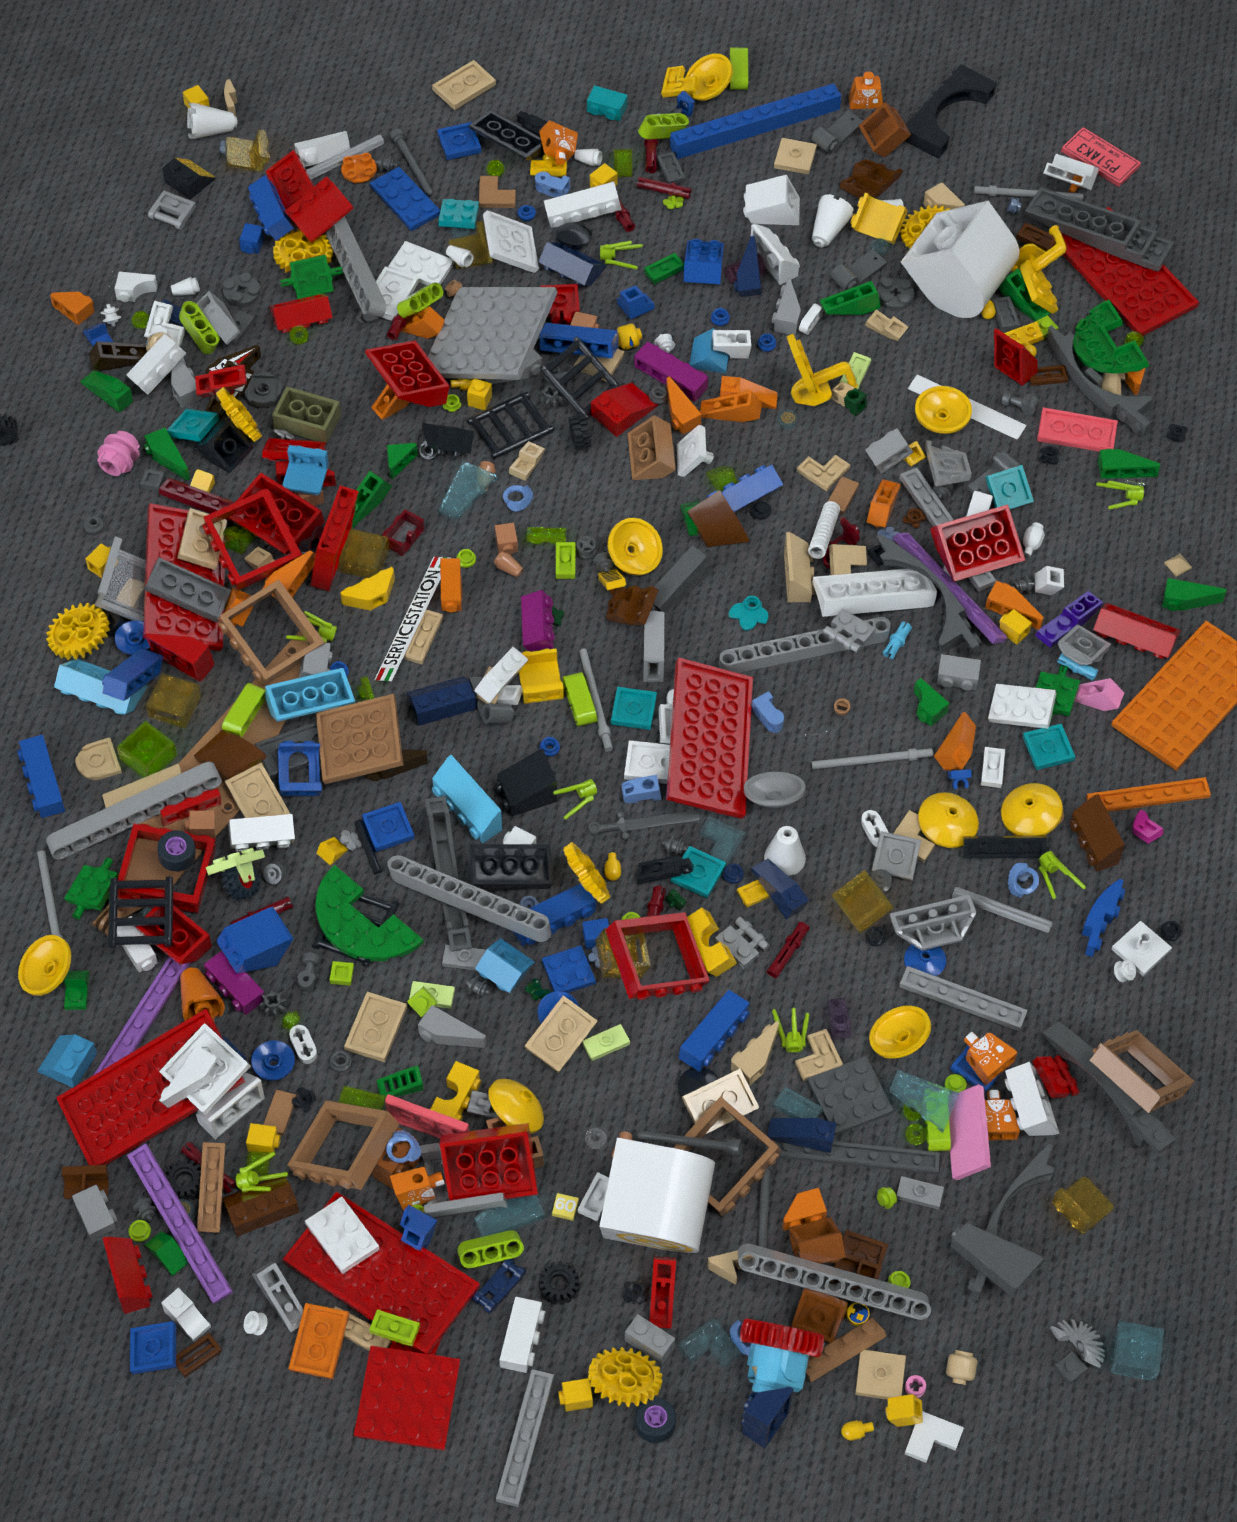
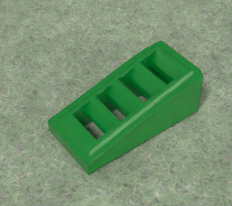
M418 1066L404 1069L377 1080L381 1100H385L388 1094L399 1097L424 1090ZM410 1077H414L415 1082L411 1083ZM402 1079H406L407 1085L403 1086ZM394 1081H397L399 1088H394ZM386 1083H389V1092H386L384 1085Z

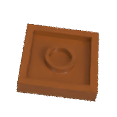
M804 1288L791 1327L822 1334L825 1337L824 1340L831 1343L835 1341L839 1327L847 1313L848 1302L826 1293Z

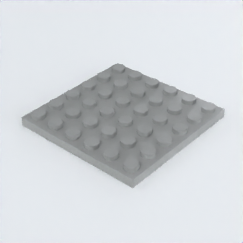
M461 287L452 301L444 319L443 327L433 343L428 358L443 378L520 380L558 293L556 288Z

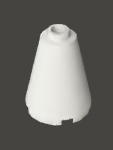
M189 103L191 108H188L187 128H191L192 134L188 133L189 139L231 132L234 130V127H237V117H234L233 113L197 103Z
M823 195L821 197L812 234V240L817 247H827L853 216V207L844 199L839 198V200L833 198L834 195Z
M784 826L778 830L767 847L764 860L769 859L788 876L795 875L803 869L806 857L797 831L793 827Z

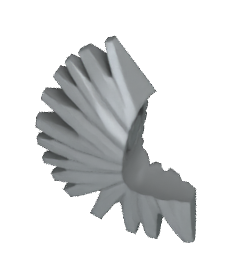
M1063 1320L1062 1323H1057L1058 1328L1050 1327L1058 1341L1070 1340L1074 1344L1082 1360L1098 1368L1101 1367L1100 1363L1104 1361L1105 1355L1103 1353L1105 1350L1099 1348L1103 1346V1343L1096 1341L1100 1338L1099 1334L1095 1335L1097 1331L1090 1332L1093 1328L1092 1326L1087 1328L1088 1324L1086 1323L1083 1326V1322L1080 1321L1077 1327L1075 1320H1070V1325Z

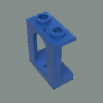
M283 741L279 743L278 788L280 796H320L322 791L319 765L320 743H315L314 741H304L303 743ZM293 753H303L308 758L309 783H289L288 760Z

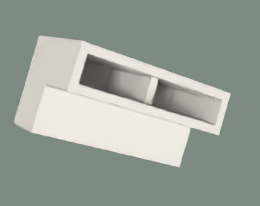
M1056 154L1052 164L1047 162L1044 174L1091 190L1099 168ZM1074 174L1083 177L1081 183L1072 180Z

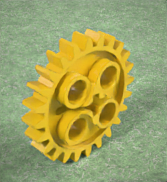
M928 205L925 210L920 207L919 212L913 210L914 215L908 214V219H904V224L901 227L902 230H900L905 247L911 248L936 213L950 210V208L945 210L944 206H941L938 209L937 205L930 208Z
M298 229L296 232L291 230L290 234L287 233L284 237L279 238V241H275V246H273L276 264H279L280 269L285 268V273L291 271L289 262L325 254L327 263H331V258L333 257V248L326 234L311 243Z
M224 387L216 392L221 401V406L236 427L242 430L254 442L261 438L262 435L257 428V423L242 402L233 395H230Z
M79 603L78 608L72 605L71 610L65 608L64 614L58 613L59 618L52 619L54 625L48 626L51 631L46 632L48 638H46L49 643L48 645L56 656L59 655L61 659L66 657L67 660H70L73 656L77 660L79 655L85 658V653L88 652L91 655L93 648L98 650L97 645L104 644L102 638L108 637L106 632L110 631L108 627L110 622L100 607L97 608L95 604L90 606L89 603H86L83 607L82 603Z
M573 842L565 846L563 851L567 857V862L575 875L579 877L578 880L584 889L590 892V894L592 893L598 902L604 903L610 898V894L606 888V882L598 869H595V865L589 856L584 854V852L582 853L581 849Z
M612 1347L611 1353L604 1350L603 1355L597 1353L596 1358L592 1359L588 1371V1380L591 1381L590 1387H595V1393L602 1392V1399L609 1397V1403L616 1400L618 1406L625 1402L627 1407H630L632 1402L639 1406L640 1401L647 1404L648 1399L654 1400V1396L658 1395L659 1389H661L662 1373H659L660 1367L655 1366V1360L648 1361L649 1355L642 1357L641 1351L635 1354L632 1348L627 1352L623 1347L620 1348V1351Z

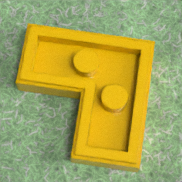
M684 66L667 68L661 91L662 97L678 96L682 91L688 94H696L699 82L697 76L684 78Z

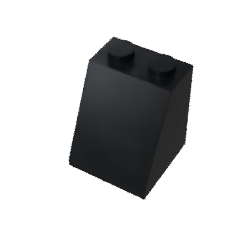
M543 749L532 753L497 774L495 788L498 795L502 794L504 810H509L511 817L558 802L557 794H553L557 790V780Z

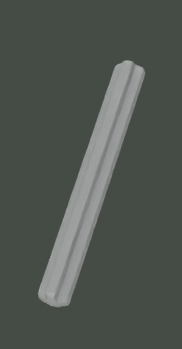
M377 135L306 171L310 179H313L342 165L343 159L346 156L367 153L383 145L384 139L381 135Z
M955 887L952 898L970 894L975 907L1049 933L1051 930L1052 921L959 887Z

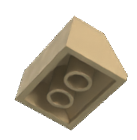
M786 532L784 548L787 602H811L812 595H815V588L811 583V579L814 577V567H810L813 557L808 552V542L791 532Z

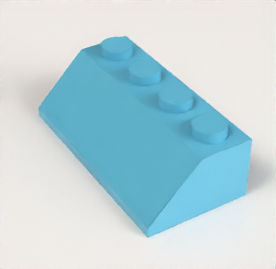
M74 659L59 665L54 688L60 689V692L63 694H73L82 701H92L98 707L111 708L117 714L126 715L134 711L148 684L125 701L116 699L102 693L103 677L111 672L110 670L80 659Z
M344 668L265 687V700L269 712L277 722L355 703Z
M452 755L448 756L432 778V790L437 797L445 796L449 811H454L457 814L458 821L463 826L466 824L469 828L471 836L475 840L479 839L483 844L502 831L501 810Z

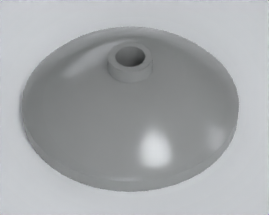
M786 772L761 773L751 777L744 784V794L749 800L769 808H780L793 804L803 797L806 790L805 783L801 778Z

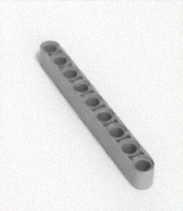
M344 216L325 233L362 312L382 317L386 312V302Z
M878 617L864 620V622L876 628L875 633L864 646L884 642L888 639L890 632V622L888 619ZM824 629L725 650L719 656V668L741 673L847 649L840 642L829 639V636L823 633Z
M203 763L50 834L46 838V843L54 859L66 858L133 827V824H139L159 815L160 810L167 805H175L188 797H196L206 790L215 789L221 784L222 779L214 763Z
M393 856L388 860V869L392 880L401 885L535 941L544 942L551 936L549 920L543 914L403 856Z
M743 1244L738 1249L739 1266L747 1272L918 1320L926 1319L931 1313L927 1295L916 1290L753 1244ZM745 1255L753 1256L750 1260L743 1259ZM767 1261L775 1262L772 1266L765 1265ZM789 1267L796 1268L794 1272L786 1271ZM811 1273L818 1274L815 1278L807 1277ZM833 1279L839 1280L837 1284L829 1283ZM854 1285L861 1286L858 1290L850 1289ZM876 1291L882 1292L879 1296L872 1295ZM895 1298H904L901 1302H894ZM919 1303L925 1304L922 1308L915 1307Z

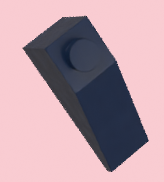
M755 236L750 237L737 271V280L734 281L735 292L739 291L740 297L762 294Z
M766 859L751 868L755 877L786 919L804 909L809 899L799 885L773 862Z
M771 1118L767 1137L773 1141L831 1153L837 1122L818 1118Z

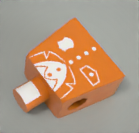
M865 72L863 77L854 78L848 95L850 109L879 108L883 104L880 77L874 76L872 72Z
M550 120L539 131L544 153L555 158L557 165L565 164L575 153L577 132Z
M971 1032L964 1039V1042L970 1047L967 1051L966 1060L985 1086L1016 1060L1018 1052L992 1033H987L980 1039Z
M998 1090L988 1091L987 1100H985L988 1141L1017 1140L1020 1128L1011 1100H1001L1000 1091Z
M425 1167L390 1176L396 1197L403 1211L408 1205H422L435 1199L436 1195L433 1188L445 1184L441 1171L428 1175Z

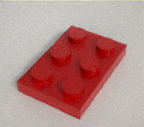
M294 150L265 171L269 180L275 185L285 210L314 187L301 159Z
M269 438L262 450V458H268L270 461H277L279 459L289 461L287 452L289 445L325 450L326 442Z

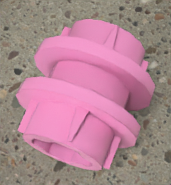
M118 431L116 434L107 435L104 444L97 451L99 456L97 461L101 469L113 476H119L121 473L131 471L134 466L133 462H136L140 456L138 450L140 445L137 439L125 431Z

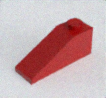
M654 1256L649 1322L658 1328H672L676 1272L675 1257Z

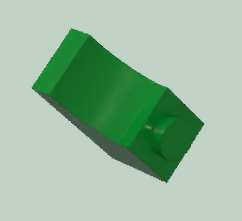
M922 678L917 680L914 686V693L920 701L917 708V716L921 722L927 723L931 727L948 713L949 702Z

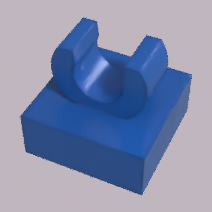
M971 769L948 771V779H954L952 782L954 789L958 788L957 783L960 780L963 781L964 788L969 787V782L966 778L972 777Z

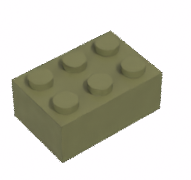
M286 387L272 414L274 429L285 430L290 434L314 441L326 442L327 444L341 417L340 401Z

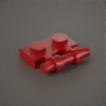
M1060 1055L1053 1059L1051 1056L1036 1057L1032 1061L1051 1098H1065L1070 1093L1072 1096L1080 1093L1077 1088L1078 1083L1076 1079L1072 1078L1068 1071L1069 1066L1067 1062L1063 1061Z

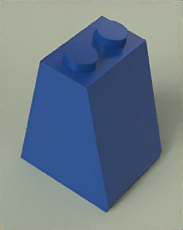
M270 907L225 927L216 942L235 972L242 973L278 965L294 938L274 907Z

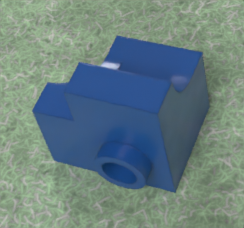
M636 285L621 291L620 297L617 298V304L630 319L655 309L654 302L645 293L643 294Z
M408 1205L404 1210L400 1223L404 1228L401 1241L419 1251L423 1247L427 1248L431 1242L437 1220Z

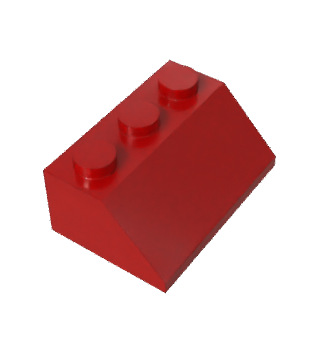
M326 176L284 212L293 225L313 243L354 208L337 186Z
M325 294L269 306L276 329L278 331L281 330L282 333L292 331V327L296 326L300 328L310 327V323L318 322V324L329 322L328 319L333 318L328 296Z
M173 905L172 946L165 947L164 944L155 945L179 965L197 961L212 947L210 935ZM154 907L145 917H164L165 907ZM164 925L135 926L144 936H164Z
M103 1237L124 1314L150 1307L149 1299L153 1298L150 1285L145 1286L143 1279L147 1278L144 1265L139 1266L138 1259L142 1258L139 1246H134L132 1238Z

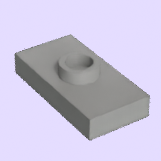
M445 945L442 966L476 970L475 968L486 950L472 948L451 952L450 945Z
M901 1176L896 1197L899 1200L939 1210L944 1187Z

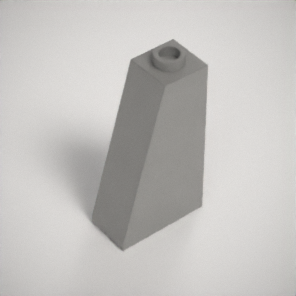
M650 611L644 625L643 682H663L664 612Z

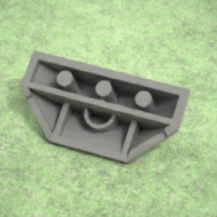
M969 894L890 913L889 916L895 933L923 951L962 941L976 915V910Z

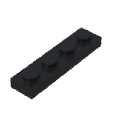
M1046 835L963 836V858H1040L1047 852Z

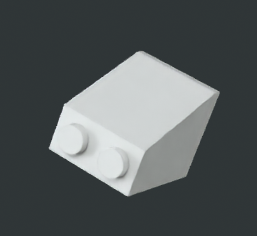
M787 175L746 185L743 212L751 223L799 225L800 197Z

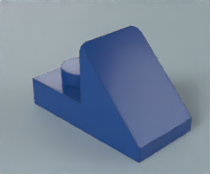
M98 323L83 330L92 346L97 341L113 342L107 333L105 323Z

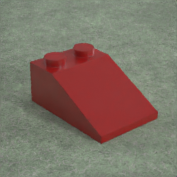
M997 328L994 330V367L1023 386L1032 376L1038 373V360L1023 345Z
M629 383L604 391L591 401V416L618 437L655 409L658 404L653 403L649 396L636 385Z
M148 633L146 635L151 652L162 655L164 662L199 682L207 676L215 665L209 645L202 639L197 640L190 636Z

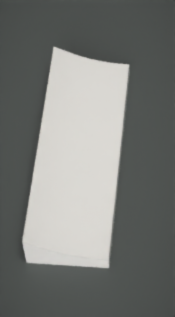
M911 569L813 577L812 581L819 600L822 617L835 616L842 609L851 614L931 607L934 606L937 590L930 579Z

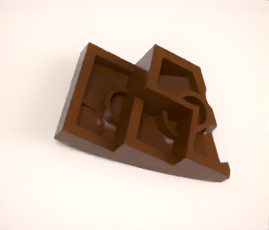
M864 159L854 164L852 176L842 180L839 187L858 198L868 193L870 197L876 199L902 175L903 170L899 168L896 171L886 168L885 164Z
M720 490L687 511V514L698 528L697 534L707 547L747 543L750 541Z
M635 585L628 588L619 587L609 590L612 598L608 601L606 619L627 625H645L658 589L653 586L642 589Z
M221 730L194 755L198 762L214 763L220 777L226 780L249 769V764L259 758L263 761L267 758L263 751L250 742L224 730Z
M845 1230L843 1245L846 1258L835 1262L834 1268L878 1280L888 1244ZM833 1279L829 1283L837 1284L839 1280ZM854 1285L850 1289L857 1290L861 1286Z

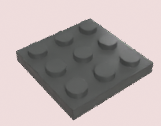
M867 1056L807 1079L825 1119L837 1122L835 1136L891 1115L894 1112Z

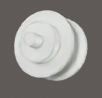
M106 304L107 308H104V311L101 312L106 317L103 322L116 326L115 322H118V319L121 318V316L116 314L119 308Z
M660 334L654 342L655 345L667 353H670L675 347L670 334Z
M1131 960L1118 961L1114 966V975L1120 982L1133 980L1136 976V967Z
M251 1311L246 1315L244 1329L247 1333L261 1335L266 1330L267 1317L264 1313Z

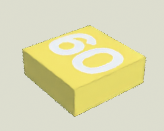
M557 1193L552 1216L574 1221L579 1198Z

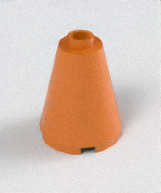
M198 968L185 969L180 975L184 1021L204 1009L210 1012L212 1018L218 1015L221 1017L225 1010L223 999Z

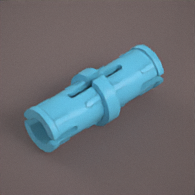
M905 622L900 623L897 631L891 635L890 642L883 651L884 656L888 657L891 654L889 658L894 659L899 648L904 646L905 639L912 630L909 623L905 627Z
M1063 653L1057 663L1073 670V673H1079L1091 681L1095 679L1099 671L1089 665H1079L1064 656Z

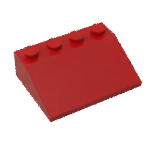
M416 340L365 350L367 357L398 399L427 407L447 403L450 386Z
M260 473L236 501L238 502L268 488L297 546H299L301 540L311 537L315 528L322 526L325 522L322 510L263 473ZM263 502L228 517L285 555L289 553Z
M1008 504L942 523L930 529L935 547L953 582L1025 561Z
M529 1123L441 1135L439 1145L449 1201L502 1192L505 1199L538 1194Z

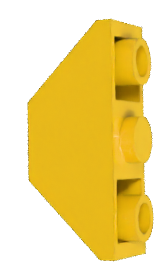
M393 567L381 570L378 574L365 578L352 587L345 588L340 592L342 604L371 611L387 603L395 581Z

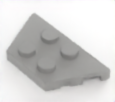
M926 440L925 450L935 486L970 480L972 473L966 453L946 446H942V449L931 446L932 441Z

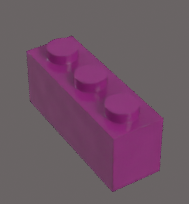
M542 589L521 596L523 647L530 652L553 649V640L555 639L552 623H554L552 615L553 601Z
M223 951L204 964L206 979L211 984L215 983L218 986L217 989L224 998L228 996L231 999V1004L237 1012L242 1011L247 1015L264 1002L262 998L264 991L246 972L236 973Z

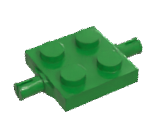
M324 254L289 262L290 278L280 279V283H282L281 287L292 285L297 299L333 292L332 276L343 274L341 266L331 269Z
M1060 665L1058 674L1041 671L1036 688L1056 691L1051 720L1053 715L1070 717L1080 686V680L1066 677L1067 666H1064L1063 669V665Z
M106 857L101 867L84 865L64 899L66 902L77 906L72 914L75 919L79 920L86 909L101 911L110 893V879H118L119 876L117 872L109 871L110 866L114 862L111 858Z

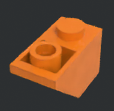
M819 1188L796 1195L783 1219L782 1227L784 1231L788 1230V1227L826 1218L827 1210Z

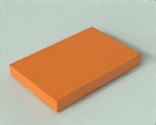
M305 1303L288 1369L294 1372L333 1379L350 1313L348 1311Z

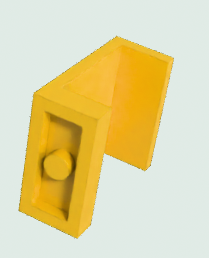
M865 193L858 201L857 207L859 209L857 214L854 213L852 216L851 227L855 231L894 245L908 210L904 206L898 205L897 207L870 197L868 193Z
M557 649L522 652L528 659L519 671L524 704L564 699L563 683L560 679L557 663Z

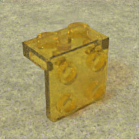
M259 129L254 141L234 137L226 138V160L228 166L262 172L265 163H268L270 153L267 152L269 139L266 138V130Z
M483 221L476 222L475 235L449 240V246L452 245L471 251L474 258L469 267L492 263ZM455 262V266H456L457 269L468 268V267H460V266Z
M1082 1177L1066 1191L1063 1188L1059 1189L1055 1193L1052 1202L1056 1209L1082 1235L1108 1215L1114 1207L1087 1177Z

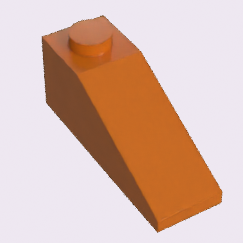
M667 377L666 391L668 394L671 425L683 435L701 425L702 414L671 377Z
M722 376L720 397L752 390L762 403L761 408L776 409L778 392L740 377Z
M750 390L701 401L700 413L702 418L746 422L760 419L762 403L755 393Z
M882 479L871 501L867 523L875 527H886L901 484Z
M310 550L276 570L266 579L262 589L279 579L293 598L313 569L316 553Z
M440 558L442 611L450 613L462 611L460 558Z
M995 582L987 598L985 609L1000 615L1009 614L1014 609L1032 622L1031 627L1038 630L1041 629L1044 617L1014 587L1007 583Z
M966 712L961 714L934 755L944 770H962L972 755L976 725Z

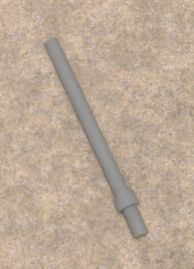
M989 185V187H974L975 194H988V196L992 197L1004 195L1034 198L1038 190L997 188V186ZM1056 192L1080 201L1083 200V193Z
M581 649L579 653L597 715L598 734L603 741L605 751L608 752L613 749L610 739V728L605 721L587 649Z
M911 748L902 752L811 761L812 769L904 759L913 761L917 760V758L933 756L932 748L921 750Z
M39 851L37 856L51 935L63 938L59 932L45 851Z

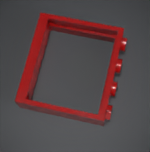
M339 486L317 546L310 586L330 591L352 530L359 491Z
M268 488L203 517L204 524L202 527L206 535L210 534L213 540L210 541L214 552H219L221 556L219 558L220 564L223 569L227 568L229 582L232 585L235 584L237 590L269 577L273 572L302 555ZM263 502L289 555L239 576L214 523Z
M133 824L118 881H124L127 878L138 838L159 841L164 834L172 830L165 827H151L148 824ZM184 831L193 838L196 849L206 851L194 895L173 892V905L179 910L199 913L209 876L206 867L212 865L216 843L215 838H211L208 835L199 836ZM157 888L118 889V899L165 898V890Z
M685 912L616 920L605 930L629 999L638 998V1000H644L650 996L661 998L667 994L680 995L686 991L696 993L703 990L702 987L710 981ZM673 930L690 979L641 986L624 936Z

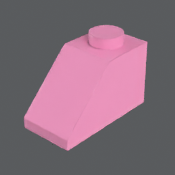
M1111 678L1080 684L1075 702L1102 711L1118 709L1124 692Z

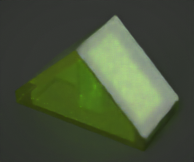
M614 148V170L618 173V177H632V148Z
M722 465L706 472V475L717 491H724L723 487L731 482L734 485L737 484L732 467Z
M240 525L224 529L223 532L225 547L242 555L255 537L254 534Z

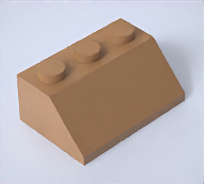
M654 415L627 433L633 480L664 478L676 470L670 423Z

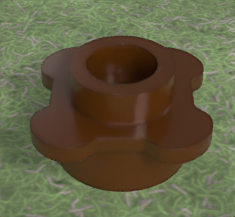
M912 508L908 511L907 516L903 517V522L909 523L913 528H919L920 523L925 521L926 516L921 510Z

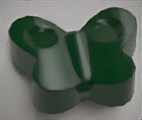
M553 606L552 615L554 623L552 625L559 627L562 624L561 619L564 618V611L557 610Z
M672 889L665 897V901L670 904L669 906L671 908L675 907L679 911L687 903L675 889Z
M537 978L532 979L531 983H528L525 987V991L530 993L534 1000L543 999L547 994L551 993L549 990L541 988L540 981Z

